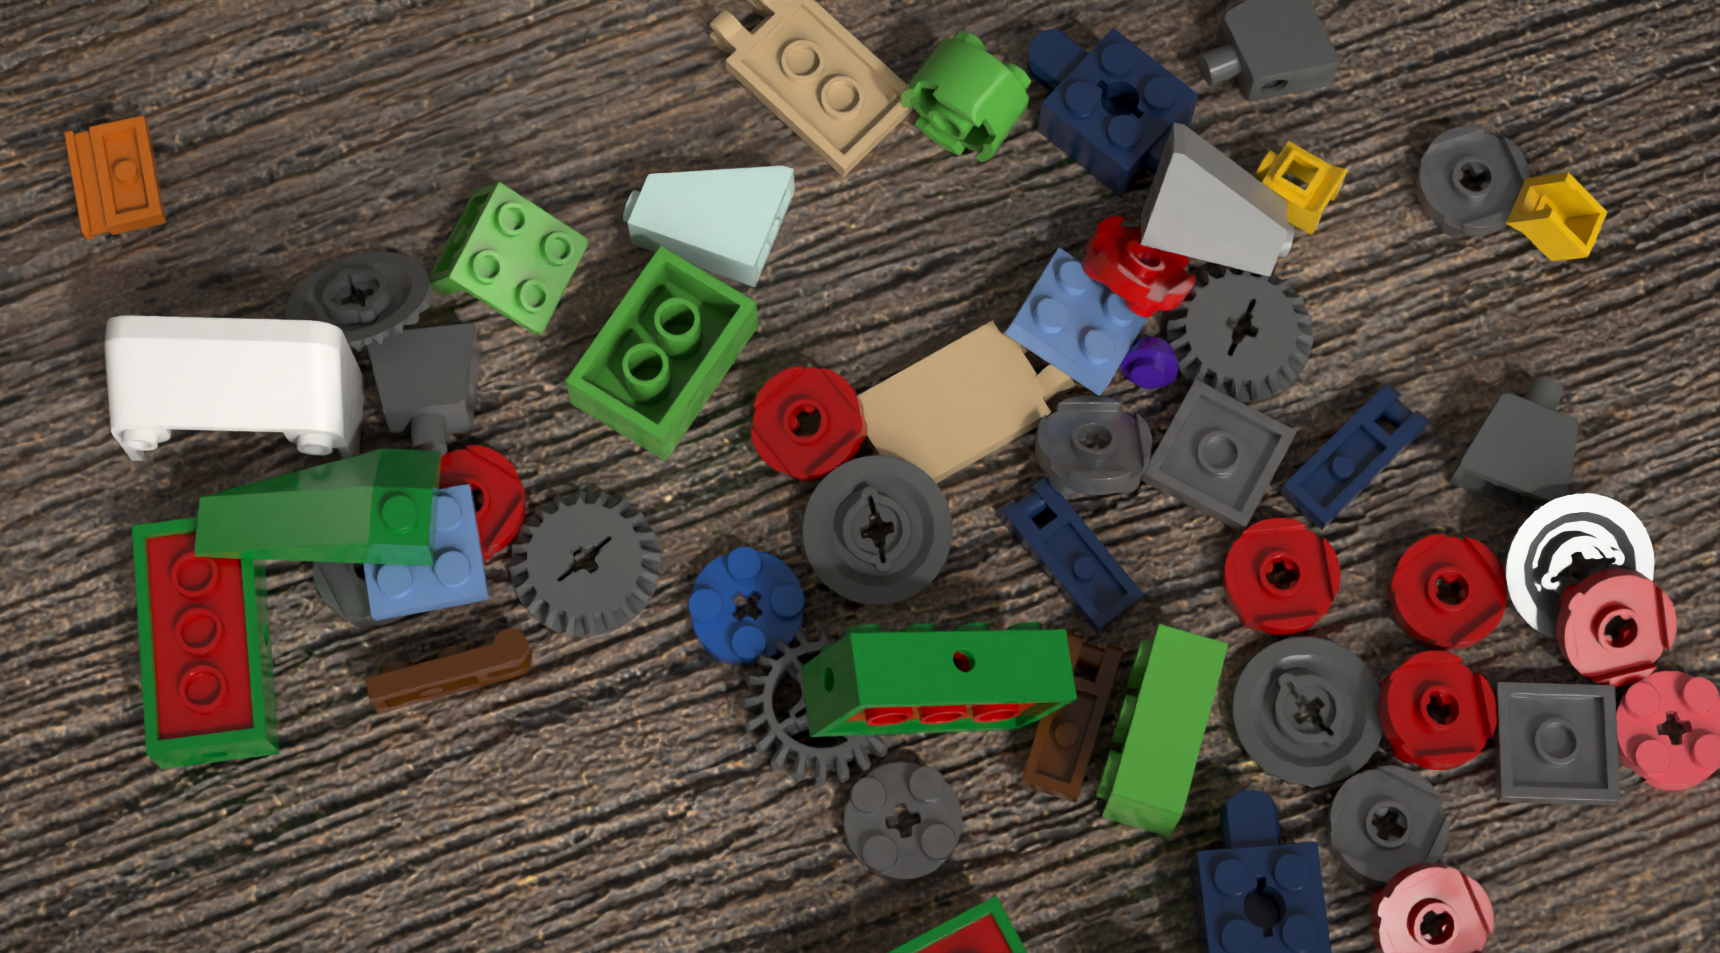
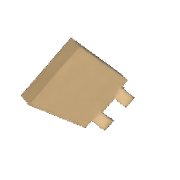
M747 0V3L759 15L766 17L751 32L746 30L727 10L721 12L710 23V27L714 31L709 35V38L721 50L732 54L726 59L725 69L842 177L853 169L914 109L912 105L910 107H902L900 103L901 93L907 84L815 0Z
M992 320L858 396L864 407V418L868 427L865 439L875 455L892 456L910 462L927 473L937 484L1038 427L1040 420L1045 414L1046 418L1051 415V411L1046 403L1073 389L1075 383L1073 378L1051 364L1037 375L1024 355L1025 352L1030 350L1006 334H1001Z

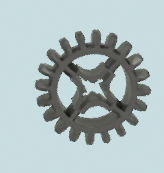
M825 626L819 628L818 642L809 643L808 635L804 629L796 631L797 647L791 649L783 639L775 641V650L780 659L777 661L764 654L759 656L757 659L758 666L767 676L759 674L748 675L747 687L758 694L743 698V709L747 712L758 714L745 722L747 733H765L755 743L757 753L762 755L777 748L778 750L771 760V767L775 771H779L790 760L793 761L792 779L797 782L804 778L807 767L814 768L816 785H825L827 779L826 769L836 768L837 778L841 783L849 781L847 763L852 761L858 770L866 773L870 770L871 763L864 751L868 750L876 756L884 757L888 748L878 735L828 736L834 744H839L829 748L810 747L792 739L795 735L801 738L809 733L801 667L819 655L821 647L833 643L830 642L829 628ZM846 630L840 634L839 640L845 636ZM791 677L796 684V691L801 698L789 710V717L778 724L773 712L774 701L782 684ZM884 734L881 736L895 737L897 734Z

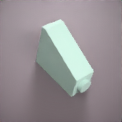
M786 166L648 174L641 192L633 190L630 194L623 214V221L628 223L631 244L656 252L660 246H663L698 268L756 287L795 192L794 169Z

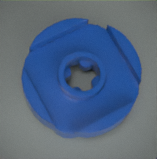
M740 547L734 549L729 554L716 558L701 571L693 584L688 607L695 636L701 646L719 661L728 665L741 666V663H758L757 659L761 654L769 655L777 660L779 657L777 656L774 643L778 639L786 641L790 648L796 642V631L802 629L805 598L798 578L783 561L768 553L757 552L750 547ZM752 595L760 599L757 608L762 614L756 620L747 615L739 621L733 616L737 610L734 601L738 597L742 596L747 599Z

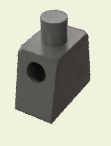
M1246 0L1227 11L1221 17L1216 36L1220 47L1198 55L1199 68L1208 85L1235 77L1244 98L1252 102L1332 85L1340 63V59L1310 0Z
M474 323L403 330V334L400 336L390 335L384 338L382 345L375 342L367 344L391 437L397 439L411 437L412 450L441 451L442 457L447 453L446 434L466 432L473 426L482 360Z
M1533 377L1530 379L1524 398L1512 393L1503 392L1451 475L1449 483L1528 515L1534 512L1535 506L1544 505L1554 500L1556 495H1567L1579 422L1573 417L1556 411L1563 393V387L1551 379Z

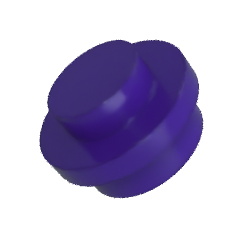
M1143 337L1134 341L1121 363V369L1125 377L1134 384L1147 389L1160 388L1172 383L1177 376L1179 367L1173 347L1168 342L1156 337Z

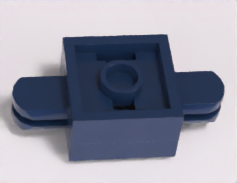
M1054 28L1042 31L1036 35L1029 45L1026 71L1032 79L1051 93L1041 104L1038 132L1121 198L1147 170L1155 175L1173 123L1183 124L1188 127L1192 121L1199 94L1114 28L1109 31L1090 53L1065 33Z
M1245 790L1236 793L1227 801L1220 814L1223 849L1197 851L1189 864L1199 953H1332L1317 842L1282 844L1278 810L1271 796L1256 790Z

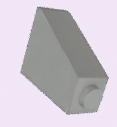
M1174 122L1141 213V245L1270 277L1278 256L1287 257L1294 237V225L1287 223L1286 200L1187 126Z

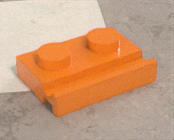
M144 115L89 127L90 131L74 134L73 131L64 132L81 232L86 240L95 239V235L107 232L115 235L167 223L149 124Z

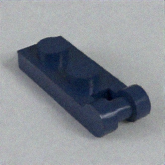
M1389 383L1379 390L1282 486L1280 492L1320 530H1323L1407 446L1413 443L1431 422L1419 410L1413 413L1398 399L1401 397V394ZM1381 417H1384L1397 429L1391 436L1376 423Z
M1042 476L1028 486L1030 493L1017 502L1012 499L997 509V514L1005 527L1014 536L1018 537L1094 632L1099 634L1140 603L1144 594L1062 494L1055 491L1050 486L1049 479ZM1044 511L1053 520L1042 529H1039L1031 519Z

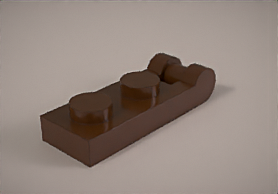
M509 628L500 631L495 636L491 645L472 650L467 645L448 647L438 651L435 654L436 659L413 665L412 661L409 660L388 663L378 669V675L364 679L369 700L378 714L519 677L531 669L533 654L525 635L517 629Z
M1068 631L1067 641L1072 671L1074 672L1077 664L1096 670L1098 674L1095 683L1073 676L1077 699L1040 719L1020 785L1076 803L1124 649L1107 644L1104 649L1084 643L1085 636Z

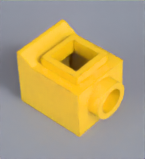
M1288 141L1280 155L1272 150L1268 152L1254 177L1286 200L1287 222L1312 235L1330 199L1334 201L1337 197L1348 170L1332 166ZM1287 171L1308 183L1309 185L1306 190L1284 179L1283 175Z
M1569 172L1526 178L1506 224L1522 232L1550 261L1587 258L1596 242L1607 211Z

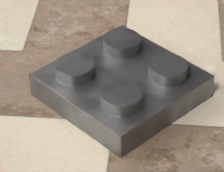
M1195 379L1151 458L1148 468L1143 473L1141 481L1243 533L1297 431Z
M1497 682L1493 686V694L1497 704V726L1494 731L1497 802L1615 806L1621 801L1615 685Z

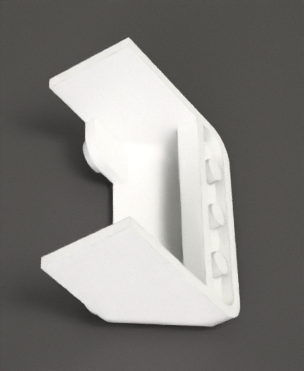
M117 316L107 321L104 349L111 433L131 460L143 461L144 451L154 450L158 447V443L169 440L171 429L283 432L289 441L297 444V450L305 454L327 455L332 453V448H338L343 459L359 455L365 379L344 333L339 327L312 320Z

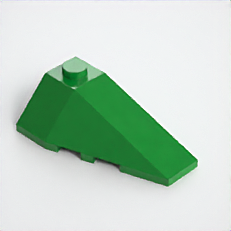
M379 449L202 496L199 499L194 554L196 557L434 566L441 451Z

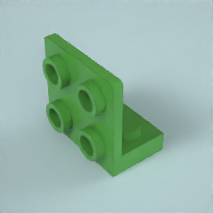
M496 182L473 191L429 275L431 288L442 296L464 290L529 332L540 334L544 332L589 242L586 237L506 185Z

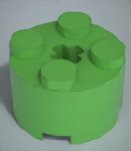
M958 31L953 39L944 38L935 45L902 91L900 103L902 107L913 106L920 114V118L915 125L935 143L958 156L962 154L965 148L978 152V160L985 162L994 156L1027 109L1029 97L1026 89L1031 84V80L1026 72L1017 65L1008 62L1002 64L994 56L987 53L984 44L975 35L965 31Z

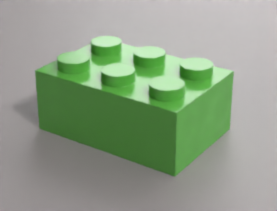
M660 246L566 379L565 383L571 404L666 461L758 328L757 302L665 247Z
M1162 624L1158 625L1152 641L1141 639L1126 686L1137 690L1136 696L1125 695L1111 742L1122 745L1120 753L1110 750L1095 796L1096 798L1106 800L1102 818L1166 837L1171 836L1183 814L1228 643Z

